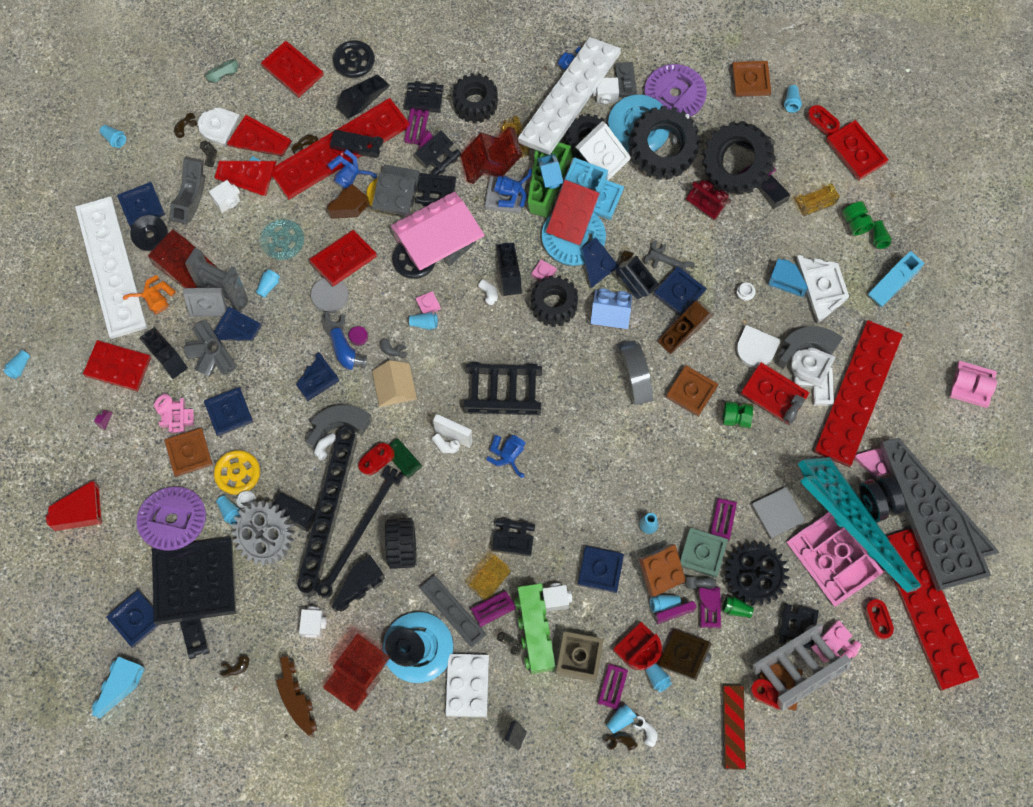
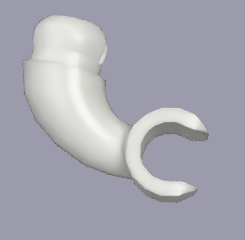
M636 717V719L642 721V726L639 727L633 724V727L636 730L644 729L646 731L645 744L653 747L658 740L655 728L646 722L643 717Z

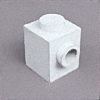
M603 78L593 92L597 103L609 104L618 102V78Z
M228 180L209 191L211 199L222 213L229 208L235 207L240 202L238 188L235 184L231 185Z
M561 583L551 584L549 588H543L542 596L545 600L546 612L569 609V603L572 602L571 590L567 591L566 585L562 586Z
M307 607V610L302 609L299 630L301 637L322 638L323 629H326L327 617H324V613L318 607Z

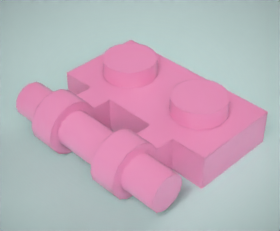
M839 620L821 636L836 656H839L837 651L840 648L845 651L839 656L840 658L845 654L849 659L855 657L858 654V649L862 646L858 641H855L853 644L848 642L852 634ZM814 643L811 648L824 663L828 662V658L817 644Z

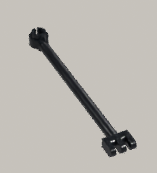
M387 465L383 471L381 478L386 481L328 578L324 582L319 583L316 588L317 594L322 599H327L333 594V583L392 484L399 487L405 476L402 472L398 478H395L398 470L394 469L391 475H389L391 467ZM324 588L329 590L327 594H322Z

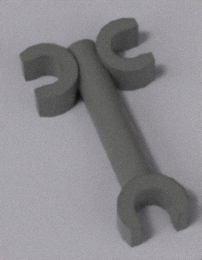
M653 241L651 253L645 258V265H647L648 261L652 260L654 261L653 268L655 269L660 260L671 266H678L691 275V272L686 270V268L694 269L695 264L693 262L687 261L683 263L663 254L666 244H663V247L658 249L656 248L657 241Z

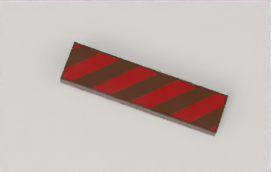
M723 685L724 770H746L744 686Z

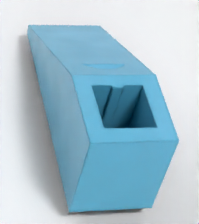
M910 251L868 295L878 305L883 307L919 273L925 263Z
M118 657L110 667L111 673L108 680H105L102 684V693L99 700L97 699L93 704L92 715L100 719L137 688L145 668Z

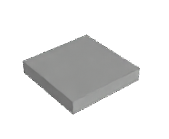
M490 174L485 209L521 214L522 208L519 206L522 196L520 192L518 193L514 208L498 207L499 200H511L512 196L500 195L494 191L498 176L501 175ZM509 177L516 182L522 180V178ZM526 181L522 184V187H523L524 191H525Z
M222 288L183 289V296L190 317H220L226 312L227 306Z
M787 487L751 505L770 539L805 523V519Z

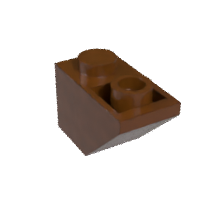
M351 184L348 188L346 187L342 190L336 200H332L327 208L328 215L331 219L358 217L370 205L367 195Z

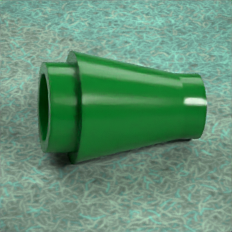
M883 221L874 222L873 244L878 249H885L891 245L892 238Z
M727 596L723 603L722 611L729 616L751 618L754 607L749 606L734 596Z

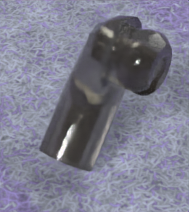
M202 141L200 149L207 156L205 165L213 167L217 150L210 142Z
M505 632L498 633L497 640L511 647L510 653L512 655L519 656L523 649L522 644Z

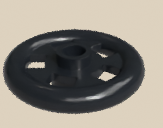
M358 40L342 43L333 54L335 69L341 75L349 78L364 76L372 69L375 62L372 48ZM351 48L352 50L346 54L345 50ZM360 49L365 51L363 55L358 52ZM345 58L346 64H340V59ZM363 60L367 61L365 66L361 65ZM349 67H356V71H350Z
M401 243L393 251V266L403 277L409 279L422 278L428 275L435 266V263L419 270ZM400 254H406L405 260H399ZM406 265H409L410 267H414L413 270H412V271L406 270V269H405Z

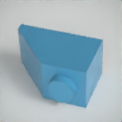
M552 154L537 158L545 188L553 189L559 187L563 183L556 155Z
M786 259L777 260L768 285L804 297L808 286L797 266Z

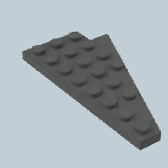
M900 438L881 442L879 444L890 474L894 477L902 491L905 501V512L937 592L990 577L991 574L984 558L999 553L998 549Z

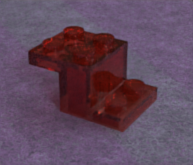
M508 126L498 138L480 132L460 156L467 181L474 184L483 173L503 177L523 155L515 129Z
M357 633L333 665L335 672L323 686V689L357 712L380 681L379 674L391 657Z

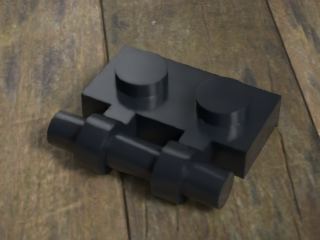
M415 81V83L408 82V89L414 91H407L405 110L415 109V111L422 110L441 113L443 96L442 93L436 92H443L444 85H438L436 82H431V84L421 83V81Z
M441 130L414 155L426 169L432 164L435 168L430 173L439 175L446 171L445 168L451 163L454 164L462 153L458 149L453 153L449 148L454 143ZM445 154L447 158L440 163L437 159Z
M420 173L418 192L424 193V197L417 196L416 203L428 206L455 192L456 176ZM431 194L441 195L440 198H431L430 196Z
M504 518V520L496 519V527H503V531H494L492 552L531 557L534 536L526 535V532L535 531V524L528 523L525 520H522V522L510 521V518ZM509 528L521 530L520 534L509 533Z
M784 604L783 611L780 613V618L782 619L781 626L777 632V636H779L778 644L785 645L787 638H792L793 640L803 634L810 625H817L819 610L798 606L797 613H792V605ZM790 620L795 621L794 631L788 630ZM811 640L803 645L804 648L812 651L811 646L814 644V641Z

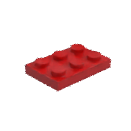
M284 41L261 62V66L298 98L324 76L320 68L288 41Z
M856 120L831 134L826 139V142L858 181L889 161Z
M565 180L546 232L581 245L600 192Z
M352 230L309 260L310 264L334 287L375 259L377 253Z
M97 340L83 375L138 392L151 356Z
M761 362L740 395L784 422L783 417L791 407L790 403L795 394L806 400L810 392Z

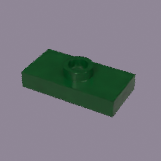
M398 438L390 444L394 449L392 461L408 479L423 467Z

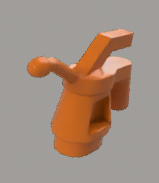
M155 275L146 280L142 293H130L122 298L127 300L129 297H142L145 299L149 310L157 315L169 307L167 299L159 291L163 289L171 297L175 295L176 291L165 281L149 288L150 284L159 280V277Z

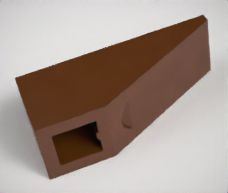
M696 300L665 332L658 342L672 354L700 330L714 314L701 301Z

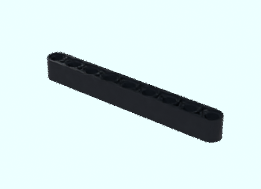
M349 426L342 427L338 432L298 579V589L306 597H312L317 593L316 588L321 580L355 452L357 437L354 429ZM345 435H352V438L350 440H343V437ZM342 452L348 454L347 457L343 459L338 458L339 454ZM340 470L343 472L339 477L333 476L335 471ZM331 489L338 490L337 494L333 496L328 495V492ZM331 507L333 511L330 514H324V509ZM321 526L328 527L324 533H319L318 529ZM318 544L323 545L321 551H313L314 546ZM312 563L318 564V567H317L316 570H314V571H309V570H308V567H309L310 564H312ZM305 583H313L310 590H303Z

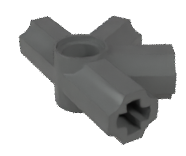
M207 320L194 325L192 330L200 341L185 342L184 346L187 359L200 358L194 370L211 377L215 366L218 367L223 376L233 372L237 365L226 350L225 344L220 341ZM217 343V350L212 352V346Z

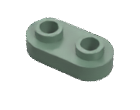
M236 58L230 59L210 69L204 75L207 81L215 83L222 79L221 76L227 73L228 75L235 73L239 64Z

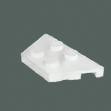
M799 255L796 260L801 275L808 286L807 294L816 321L819 323L848 300L849 294L838 263L824 262L816 258L810 260Z

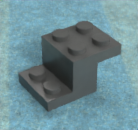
M384 164L382 173L379 172L372 209L409 216L410 208L413 207L420 171Z

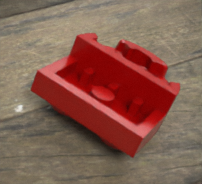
M640 622L613 649V652L631 669L645 670L658 662L662 654V645L658 635L654 634Z

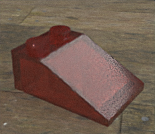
M172 229L150 252L148 258L153 266L182 288H197L185 265V262L196 247ZM204 256L207 263L215 266L206 256Z

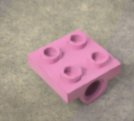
M959 361L955 371L950 398L987 408L996 389L997 371Z

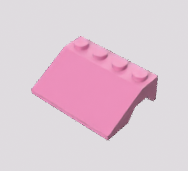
M456 192L446 195L444 198L391 225L397 243H401L404 246L410 259L419 270L484 237L483 231Z
M829 511L818 521L787 541L790 548L834 607L886 572L875 559H872L867 554L865 548L844 527L841 528L836 524L834 517Z

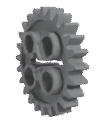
M264 500L258 503L255 501L251 505H245L244 509L238 511L241 516L234 517L238 523L232 524L236 531L231 534L237 536L233 543H239L236 550L242 549L241 556L247 554V561L254 558V564H258L260 561L262 565L267 563L273 564L275 560L278 562L288 554L286 550L292 548L288 543L294 541L290 535L294 534L295 531L290 530L289 527L294 524L287 522L290 515L284 517L285 509L278 511L279 504L272 507V501L266 504ZM260 515L264 517V523L260 520ZM248 529L252 531V537L249 536ZM274 529H276V530L278 531V533H279V536H278V537L275 536V534H274ZM262 543L265 544V546H266V551L263 550V548H262V546H261Z

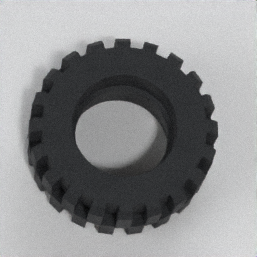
M661 106L659 110L657 107L651 108L649 113L646 111L642 114L641 118H638L630 133L628 141L630 147L628 151L629 155L633 156V164L639 165L638 170L640 172L644 170L647 172L646 176L650 178L652 175H655L656 179L661 180L663 177H666V180L672 179L673 176H680L683 171L690 167L699 152L700 136L697 135L699 132L698 127H693L692 125L694 120L691 117L689 119L686 117L687 113L684 111L681 113L677 112L675 107H672L670 110L667 109V106ZM657 129H665L672 132L680 143V150L677 155L661 157L655 154L648 145L647 139L649 134Z
M735 121L729 122L728 126L724 124L720 126L718 132L714 130L711 133L713 137L711 140L707 139L705 142L707 148L703 149L702 152L704 156L702 165L705 167L704 171L710 178L709 180L720 189L731 194L736 193L737 195H742L743 192L751 193L754 188L759 189L762 187L761 183L764 180L767 182L770 178L768 176L769 173L774 170L773 162H775L776 158L773 153L775 151L768 136L755 125L747 124L744 121L739 123ZM737 142H747L755 151V159L752 166L742 174L733 175L728 173L723 166V157L726 150Z

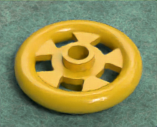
M233 450L225 453L219 458L214 467V480L217 486L225 493L231 495H239L243 491H250L257 484L260 477V465L257 459L249 452L243 450ZM238 458V463L230 464L231 459ZM247 461L252 466L248 470H246V467L243 465ZM222 468H228L227 476L221 475ZM235 469L240 470L238 474H233ZM248 475L251 479L248 483L244 484L242 480ZM229 480L237 482L235 487L227 485Z

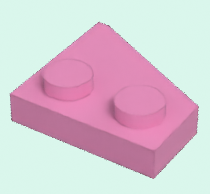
M880 448L857 454L854 458L874 478L883 473L890 474Z

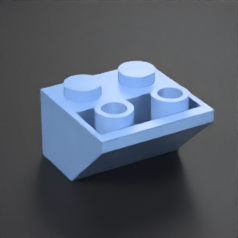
M605 288L595 289L590 324L628 329L632 294L626 291L611 292Z

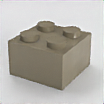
M564 631L556 676L596 683L604 639Z

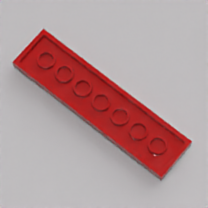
M389 98L336 130L369 137L378 136L385 143L405 131L410 126V123L392 99ZM334 131L275 166L272 178L288 200L343 168L344 165L341 163L333 170H330L327 166L338 155L348 162H352V159L344 154L345 151L330 148ZM352 153L357 157V159L363 156L360 154Z
M867 320L814 453L825 458L830 457L832 461L849 468L852 466L903 336L902 333Z
M912 528L887 536L921 584V587L916 591L907 593L893 578L939 690L943 691L979 678V674L942 590L937 592Z

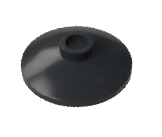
M145 215L133 223L130 236L137 248L143 251H154L165 244L168 237V229L164 221L159 217ZM148 233H154L153 237L148 238Z
M396 629L388 635L385 641L386 653L397 665L411 667L418 664L424 656L425 646L423 640L416 632L410 629Z

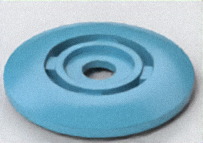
M631 95L625 97L610 112L608 119L609 128H611V131L627 153H629L630 146L628 141L630 137L625 132L627 131L630 135L634 122L641 118L643 113L646 111L650 112L651 108L657 107L659 110L663 106L659 101L650 96ZM657 129L649 134L647 141L653 152L663 146L670 131Z
M594 212L581 245L557 238L546 232L552 214L543 225L542 243L546 252L554 260L565 265L578 266L584 264L580 249L587 244L588 234L592 235L591 240L597 237L603 246L605 245V227L601 219Z
M423 612L409 613L397 619L387 630L383 641V656L388 668L398 678L410 683H425L440 676L448 667L450 654H453V640L447 626L439 618ZM400 628H425V632L414 631L421 637L425 646L424 656L418 664L424 663L427 660L430 663L421 667L397 665L388 657L385 650V641L388 635Z

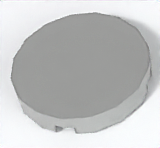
M323 278L316 282L311 290L313 304L319 311L324 313L326 311L328 313H335L343 309L348 302L349 293L343 281L332 287Z

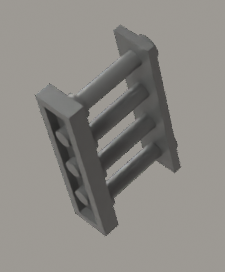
M194 248L185 265L196 287L222 288L224 298L230 300L233 308L240 312L241 308L243 309L247 305L248 297L236 268L231 266L229 271L225 272L207 263L202 251Z

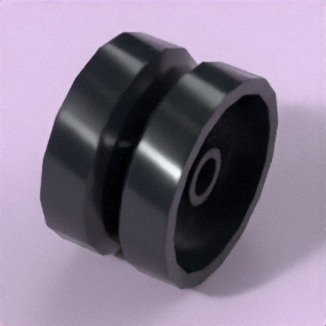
M889 473L876 476L875 481L868 479L859 484L861 501L877 523L889 518V515L896 516L905 511L902 491L894 477Z

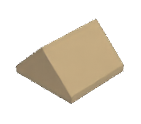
M389 360L372 371L379 407L417 399L409 363Z

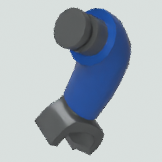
M326 311L322 319L323 329L331 337L338 362L348 370H353V367L359 368V366L365 369L367 355L362 357L361 354L355 353L356 350L350 347L344 336L343 327L346 315H341L340 322H334L330 320L331 315Z

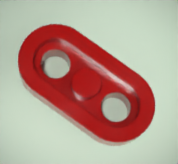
M814 105L809 109L808 120L825 135L830 136L839 130V120L824 107Z
M386 443L378 444L360 459L359 470L368 476L376 474L393 459L394 449ZM384 449V454L380 455V452Z
M879 599L871 600L865 608L870 627L876 638L886 640L894 632V626L887 606ZM872 608H877L878 614L873 613ZM879 627H883L885 633H881Z
M764 679L756 680L750 688L752 697L776 710H781L776 701L779 693L772 683ZM758 687H762L764 689L763 694H759L757 692Z

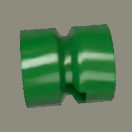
M863 201L853 203L842 211L846 222L850 223L849 228L853 236L862 235L875 226L872 217L867 214L868 210Z
M725 401L722 424L733 427L735 424H738L741 428L750 429L753 418V404L741 403L738 405L737 402Z

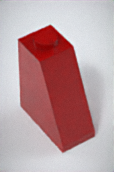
M94 481L89 482L49 506L48 514H46L47 525L54 531L102 524L99 486Z

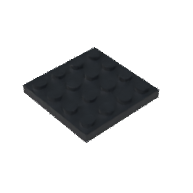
M231 537L194 542L176 550L152 548L153 615L155 625L237 614L233 540Z

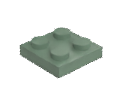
M690 528L680 559L681 566L717 578L728 539Z

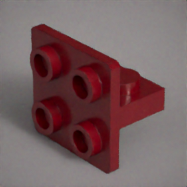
M707 179L705 181H694L692 184L694 187L686 198L687 201L714 220L719 217L725 206L732 201L728 198V193L723 190L718 191L714 188L715 185Z

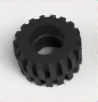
M471 73L470 76L465 75L463 80L459 79L453 90V106L456 114H459V118H465V121L468 123L469 121H473V123L480 121L482 123L484 119L489 120L491 118L490 115L495 114L498 106V92L492 79L489 80V77L486 75L482 77V74L474 75V73ZM471 95H480L484 97V99L479 102H471L467 100V98Z
M582 114L579 115L578 119H574L566 131L565 141L566 145L571 146L573 158L575 157L587 162L576 148L581 142L579 138L588 135L605 119L602 117L599 119L598 115L595 114L594 116H590V114L583 116Z
M550 275L549 279L544 277L541 282L538 281L536 283V287H533L531 294V310H533L534 317H537V321L540 323L544 321V325L552 324V327H556V324L563 326L564 322L569 323L570 319L574 318L578 306V291L574 288L572 282L568 283L569 279L564 278L563 280L559 275H557V278H553V275ZM551 295H557L563 298L565 303L559 307H550L544 302V299Z
M412 518L387 519L385 523L386 559L390 569L414 568L416 565V535Z

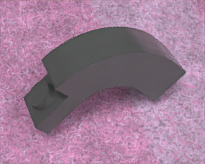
M187 156L184 158L181 188L177 197L170 203L171 221L188 224L194 217L204 189V160Z
M810 326L798 329L784 340L781 346L783 350L777 357L780 359L777 366L784 369L794 353L802 349L815 348L832 355L843 337L824 327Z
M626 341L618 344V353L627 372L630 396L634 404L638 405L654 401L649 370L640 344H637L636 341Z
M337 405L327 408L317 414L311 421L314 430H311L306 437L307 446L314 451L318 441L324 438L331 430L345 426L352 427L356 433L362 436L373 421L371 414L351 405Z

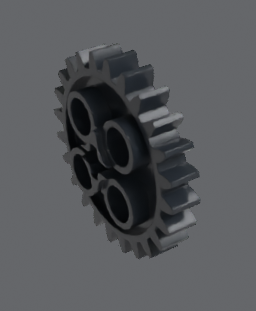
M751 541L749 547L744 543L742 545L743 550L737 547L735 549L737 554L731 552L729 555L731 559L726 561V564L729 566L724 568V571L729 574L725 575L724 579L730 580L726 587H733L730 593L737 592V599L743 597L744 603L751 600V606H754L756 601H758L761 607L764 600L769 605L771 598L776 601L778 599L777 594L782 595L784 593L781 588L786 589L788 586L783 581L789 580V576L784 575L789 569L783 568L787 561H780L783 554L776 555V548L770 551V544L763 548L762 542L755 546L753 541ZM743 559L751 560L752 566L744 565ZM763 562H769L772 565V569H765ZM755 570H757V573L760 575L758 578L755 577L756 575L755 573H753ZM741 578H747L750 581V586H744L741 583ZM761 581L768 582L770 589H764L761 586Z

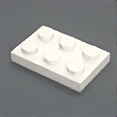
M603 121L576 146L588 163L609 170L607 180L631 159L630 155Z
M450 654L447 672L446 717L487 718L489 655Z

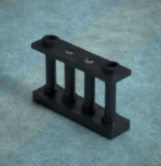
M479 362L466 364V374H471V396L468 400H464V413L541 416V402H537L535 399L536 376H542V366L533 363L527 364V366L490 365ZM479 374L490 375V399L488 401L478 399ZM498 375H509V399L507 401H499L497 399ZM517 375L528 376V400L526 402L516 400Z

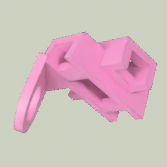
M165 393L155 401L154 408L161 415L159 425L162 428L169 427L170 433L185 432V426H194L193 409H185L184 398L173 402L171 397Z

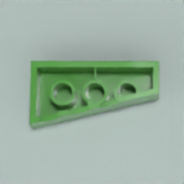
M558 143L550 155H556L562 179H564L573 158L570 145ZM535 150L528 205L530 213L547 218L560 186L553 189L545 188L537 158L548 156V154Z
M542 583L518 587V597L514 598L516 610L520 609L521 617H518L519 629L524 630L525 636L521 637L522 647L527 649L528 657H524L526 669H530L531 674L555 670L552 642L549 638V624L546 619L545 600L542 598Z

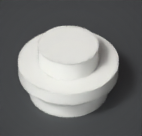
M746 282L738 286L736 292L741 300L749 301L753 299L755 288L752 284Z
M243 491L237 496V505L239 508L244 509L245 505H251L252 502L256 501V496L251 491Z

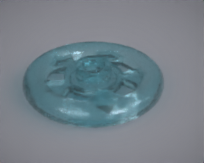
M279 219L269 223L264 228L260 237V244L263 251L269 257L277 260H286L300 252L304 244V233L297 223L287 219ZM282 227L283 230L275 233V228ZM292 229L294 230L295 234L291 236L290 233L287 231ZM268 237H273V243H268ZM291 241L296 243L292 249L288 247ZM275 248H283L282 253L276 252Z

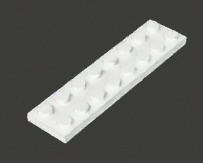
M589 37L518 137V143L550 155L621 54V48Z
M112 197L76 206L109 337L113 339L147 329L140 298L129 297L127 300L122 298L130 293H138Z

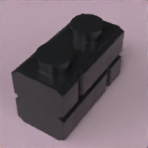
M637 255L623 261L615 270L637 299L648 296L659 285Z
M280 492L272 507L279 504L278 511L285 509L284 517L290 515L287 522L293 523L294 526L308 532L315 520V510L305 507L304 504Z

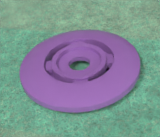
M669 64L656 69L648 77L644 94L656 99L663 106H667V109L671 110L673 106L677 108V112L681 113L684 111L689 114V117H692L703 107L707 90L704 80L695 70L680 64ZM677 88L681 94L679 96H672L670 90Z
M183 487L164 488L150 495L141 505L137 514V529L141 538L149 546L159 550H176L190 544L199 536L205 525L206 510L200 497L193 491ZM158 511V513H157V515H156V519H155L156 522H153L154 516H155L156 512ZM169 514L177 515V520L174 523L166 522V517Z

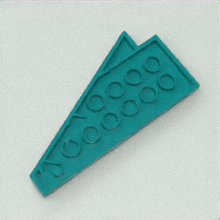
M830 457L803 459L799 462L798 466L801 469V474L804 476L800 481L801 484L832 514L836 524L841 528L844 527L865 548L867 554L872 559H875L897 581L903 590L908 593L920 588L921 584Z

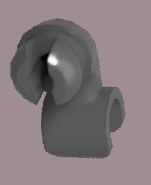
M382 339L380 341V348L385 354L399 356L400 358L407 357V352H400L407 348L406 345L401 344L397 349H394L390 345L389 339Z
M795 394L790 403L791 407L783 417L784 422L788 420V424L793 423L798 410L805 401L803 397Z
M697 577L686 578V588L703 587L711 589L717 586L716 579L712 577L697 579Z

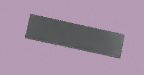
M435 575L419 587L471 648L487 636L484 630Z

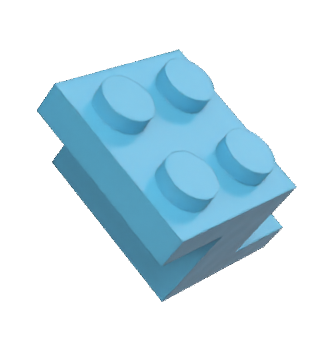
M574 158L565 180L600 192L594 213L611 220L624 191V186L607 180L609 170Z

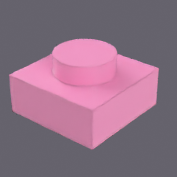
M541 259L531 273V277L541 282L544 277L549 279L550 275L554 276L557 268Z
M433 291L416 298L422 314L441 310Z

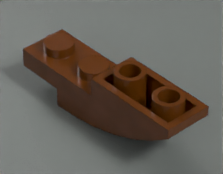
M288 656L282 657L280 661L284 678L276 680L281 699L295 723L309 737L313 738L315 737L314 731H317L315 718L311 719L310 711H313L311 699H307L305 694L298 695V693H301L299 681H295L294 673H297L295 661H291Z

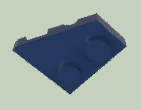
M597 237L580 249L584 259L585 272L588 275V286L591 289L614 271L618 264Z
M229 306L214 332L220 340L253 341L262 324Z
M320 352L316 354L315 361L311 366H308L304 376L296 384L307 402L339 382V378Z

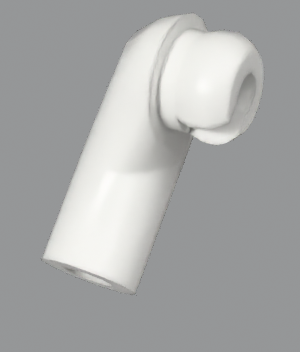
M482 279L478 287L486 292L485 302L489 305H494L498 299L497 289Z
M334 433L318 441L314 455L319 460H324L327 457L326 447L336 442L337 438Z
M440 434L432 437V441L442 453H456L459 450L460 444L457 440L445 442Z

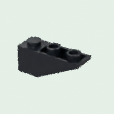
M377 74L341 91L336 108L348 118H351L367 108L389 88L390 84Z
M514 242L496 244L503 296L522 294L521 275Z
M155 327L145 332L139 338L172 379L188 369L179 354Z
M371 555L359 562L351 570L332 605L335 613L346 610L350 606L349 603L355 599H362L366 596V592L372 587L376 589L383 584L385 576Z

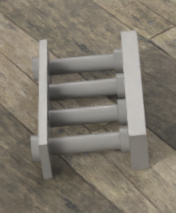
M821 622L817 625H810L803 634L768 656L759 657L753 664L754 675L763 671L778 691L777 705L781 711L789 708L850 669L851 660L846 654L841 658L836 656L820 636L823 629ZM813 640L828 658L830 665L825 668L819 667L803 645ZM796 650L813 671L812 676L807 679L803 678L786 656ZM780 661L796 682V686L790 690L786 689L771 670V665Z

